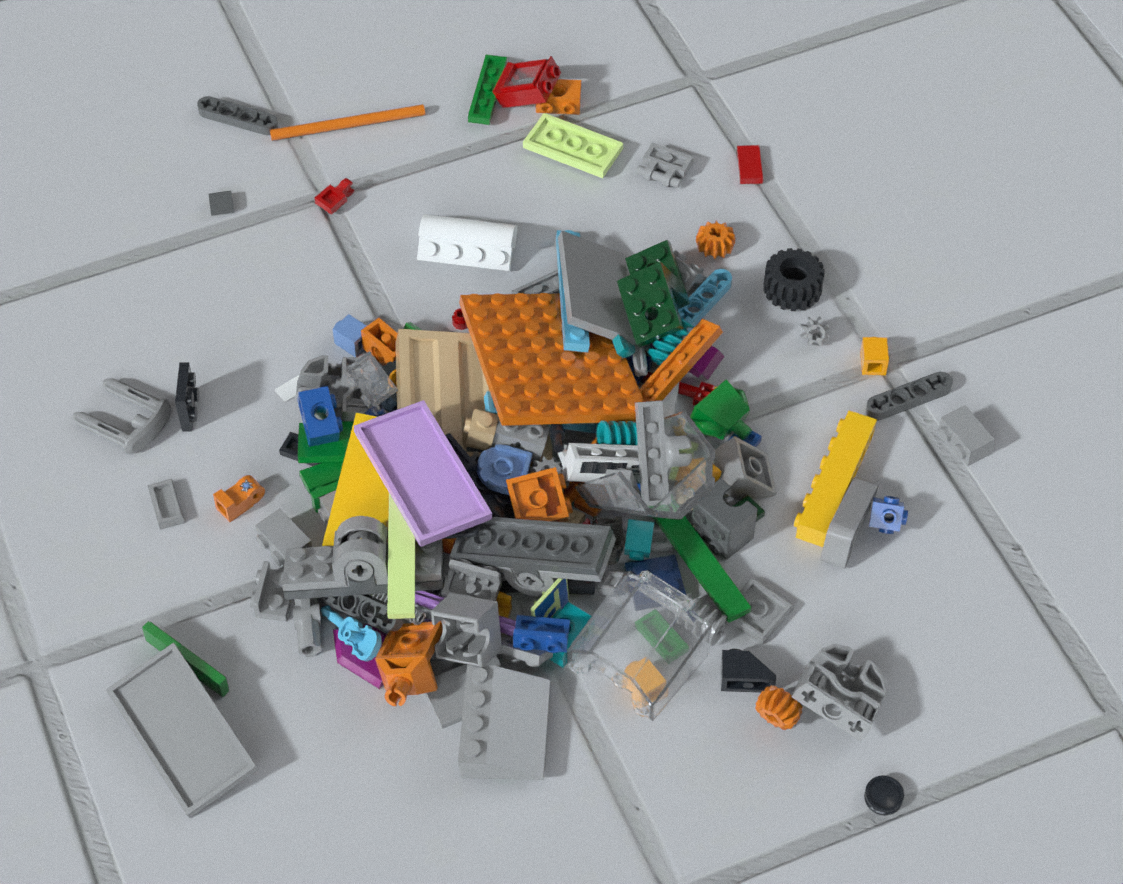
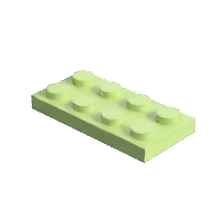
M543 113L524 139L523 148L604 178L622 152L623 142Z

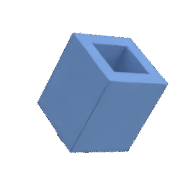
M348 314L343 320L338 321L333 328L334 343L356 358L364 351L361 330L366 325Z

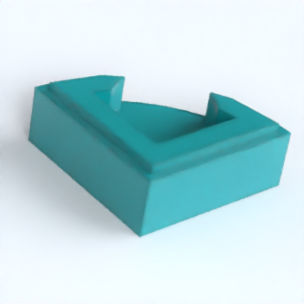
M619 334L612 339L617 355L626 358L635 353V346Z

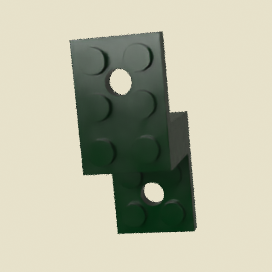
M665 240L625 258L630 275L617 280V284L636 345L642 347L684 329L678 309L689 305L690 301L671 243Z

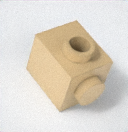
M474 409L472 418H466L463 430L464 433H468L465 446L483 451L491 448L498 415Z

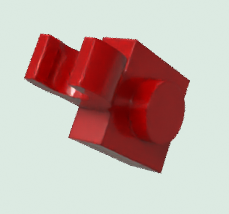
M344 178L336 187L330 184L314 197L315 204L332 215L347 202V197L354 193V189L350 187L353 182Z

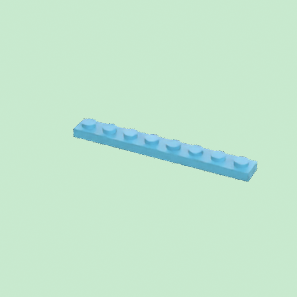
M557 230L556 250L564 350L588 352L590 346L589 331L570 325L567 322L558 236L561 230ZM565 230L567 233L580 237L579 232Z

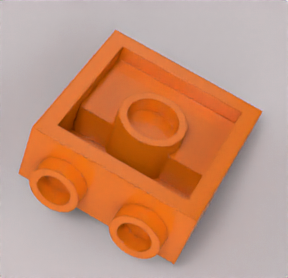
M556 467L506 480L516 519L564 522L568 521L569 514L573 513L570 499H564L562 489L566 488L563 473L558 474Z

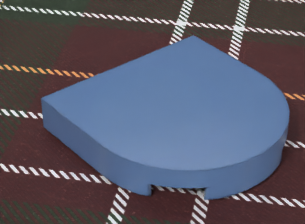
M495 445V447L484 450L481 453L477 462V475L487 488L509 495L506 480L527 475L533 453L508 445Z

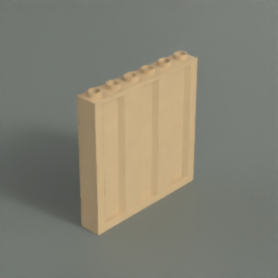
M398 329L395 343L397 410L424 400L445 435L450 433L467 452L465 443L468 433L463 432L466 418H472L474 409L485 411L484 396L489 391L470 333ZM549 432L540 462H542L543 456L547 460L553 458ZM467 452V453H468V455L471 457L474 452Z

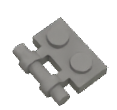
M652 142L643 156V164L648 166L639 165L636 174L642 175L644 179L649 181L653 179L662 182V185L666 187L673 186L679 188L681 179L675 178V175L685 177L693 164V156ZM656 169L666 171V173L658 172Z

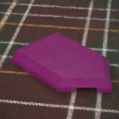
M363 624V628L368 625L380 633L382 646L387 634L370 624ZM339 628L333 629L337 663L380 690L383 686V681L375 660L376 657L368 662L360 660L356 655L352 654V646L346 645L344 641L339 640Z

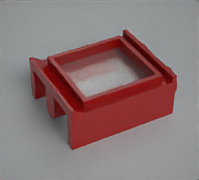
M552 56L549 59L520 63L508 62L492 92L502 108L546 103L561 71Z

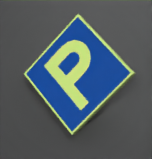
M558 578L546 592H542V597L538 601H534V605L531 608L532 616L552 618L559 608L563 609L570 602L567 579Z

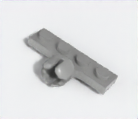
M663 401L635 402L642 506L670 504L668 470L671 467L688 466L691 463L692 453H679V449L692 448L691 441L687 436H666Z

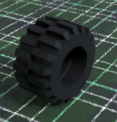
M787 248V251L780 250L777 255L773 254L766 263L763 291L768 301L772 300L774 306L779 305L781 306L780 309L786 310L787 308L791 309L790 311H796V309L803 311L806 310V307L811 308L814 306V302L817 303L822 294L825 275L824 265L822 262H819V258L816 255L812 256V252H804L800 248H797V250Z

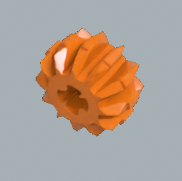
M717 220L713 224L707 221L705 226H700L696 235L699 252H704L705 258L710 255L713 256L714 260L717 256L724 258L726 254H731L736 241L733 227H727L726 222L719 224Z
M773 685L766 687L760 693L755 703V709L760 713V717L767 720V723L773 724L775 728L780 727L782 730L792 729L802 714V705L792 698L791 693Z

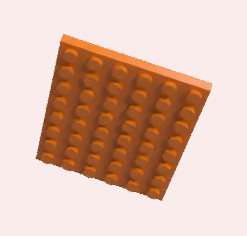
M560 293L460 295L459 304L502 426L599 423L601 420L606 422H636L635 402H644V399L627 359L617 355L613 340L589 331L590 346L588 352L564 350Z

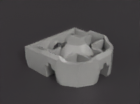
M326 355L308 360L301 369L297 380L296 406L299 408L297 402L298 392L328 386L329 393L335 395L337 408L334 410H340L341 421H354L356 413L364 414L372 407V359L343 357L341 364L336 363V366L328 363V356ZM327 375H339L340 378L336 377V381H331V377H327ZM355 386H361L360 399L353 398ZM324 413L315 414L317 419L323 420L327 418Z
M832 644L822 648L806 665L792 694V698L861 742L868 734L887 691L885 678L875 663L869 659L862 666L858 664L855 667L852 666V660L850 659L854 650L849 646ZM811 691L808 699H806L807 694ZM828 704L840 707L841 711L832 710Z

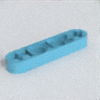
M718 269L712 272L689 297L690 304L678 309L680 318L684 320L685 317V321L695 327L730 290L732 283L731 273L725 269ZM710 292L714 296L712 298H704L702 294ZM697 307L700 311L692 313L688 311V308Z

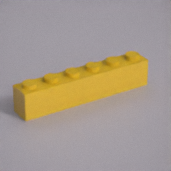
M848 410L845 419L840 418L836 429L838 435L837 437L832 436L828 446L830 453L828 456L824 455L821 460L819 469L822 471L820 475L815 474L811 484L813 491L811 494L807 493L804 498L802 507L805 509L803 513L798 512L795 518L794 527H797L796 538L820 547L824 546L829 525L853 478L856 477L874 436L877 419Z

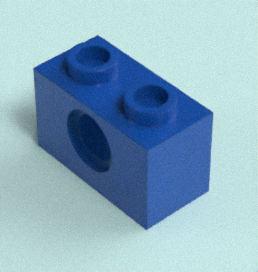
M328 386L298 392L297 402L309 447L339 441V435L343 431L341 418L335 415L334 409L337 408L335 395L329 393ZM321 412L326 414L327 418L320 420L315 417V414Z

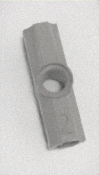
M317 598L294 599L293 618L295 630H297L299 654H303L306 657L316 656L317 653L322 651L320 605L317 602Z

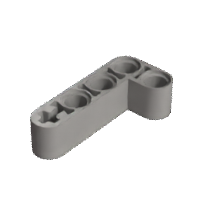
M856 477L853 478L829 525L820 558L821 561L844 569L846 568L855 539L872 507L873 497H876L879 485Z

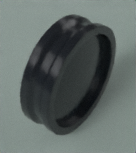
M881 775L872 778L867 783L864 800L872 812L879 815H891L901 808L904 790L896 779Z

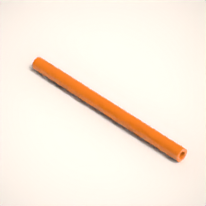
M421 104L271 129L270 135L273 141L425 115V108Z

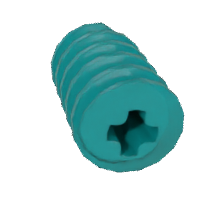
M681 318L684 329L661 338V341L656 340L652 342L656 349H648L647 353L650 355V359L656 364L661 365L683 341V336H687L690 333L687 329L688 327L694 328L693 325Z
M601 420L599 422L596 432L598 444L638 446L637 428L634 421L627 423L625 421H609L607 423Z

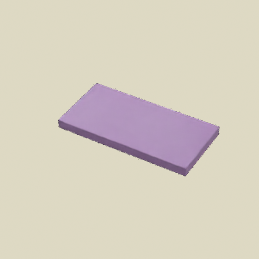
M424 400L354 425L355 435L420 547L492 519L491 510Z

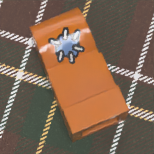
M246 475L226 491L220 489L213 494L216 509L231 522L259 502L265 494V489L253 476Z

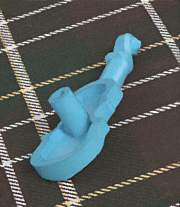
M329 605L321 608L322 616L327 617L329 621L339 627V640L353 647V655L367 662L376 657L381 648V635L379 632L373 630L368 625L363 628L362 623L358 622L356 618L347 617L344 619L339 613L332 611Z

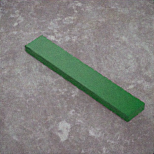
M669 495L670 504L648 506L647 511L722 615L727 616V622L730 623L750 613V604Z

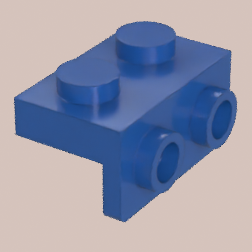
M517 615L513 632V647L526 651L535 649L545 650L550 653H567L570 620Z

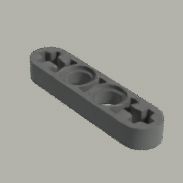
M211 96L202 97L197 102L199 115L203 118L262 135H270L271 129L278 128L277 117L271 113ZM228 110L233 111V113L230 115L222 114L223 112ZM246 116L253 117L250 121L242 120Z
M940 371L872 396L867 401L866 415L879 421L946 396L951 391L953 379L948 373ZM920 388L925 390L926 394L917 395L913 390ZM902 397L905 402L901 404L895 403L892 398Z
M367 594L353 595L355 603L351 609L347 604L349 596L320 598L323 603L383 631H398L404 622V618L393 619L392 623L390 620L382 618L383 615H387V603ZM370 603L374 606L372 617L367 615V607Z

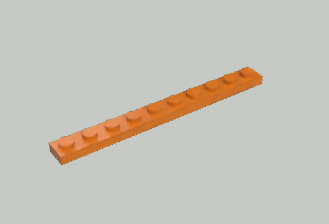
M701 319L639 389L644 402L663 401L723 333L721 327ZM597 437L592 441L591 444H598ZM569 481L568 488L564 489V499L569 498L572 503L590 482Z

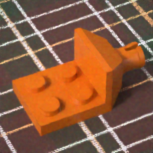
M441 621L436 625H432V622H422L419 625L405 623L398 631H388L375 660L386 691L385 700L390 705L397 706V703L399 706L404 705L407 695H419L437 691L438 686L430 659L435 651V644L439 642L443 632Z

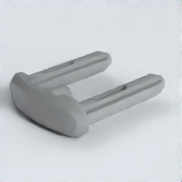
M107 378L103 381V386L108 392L151 411L153 414L149 418L137 414L132 420V427L135 429L131 434L85 412H75L72 419L76 425L124 447L126 453L138 452L150 443L164 427L170 416V403L166 398L157 399L119 380Z

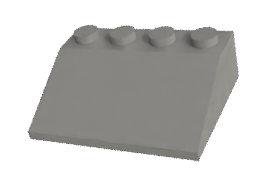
M467 665L458 756L461 778L544 780L551 684L549 679L498 666L485 665L484 667Z

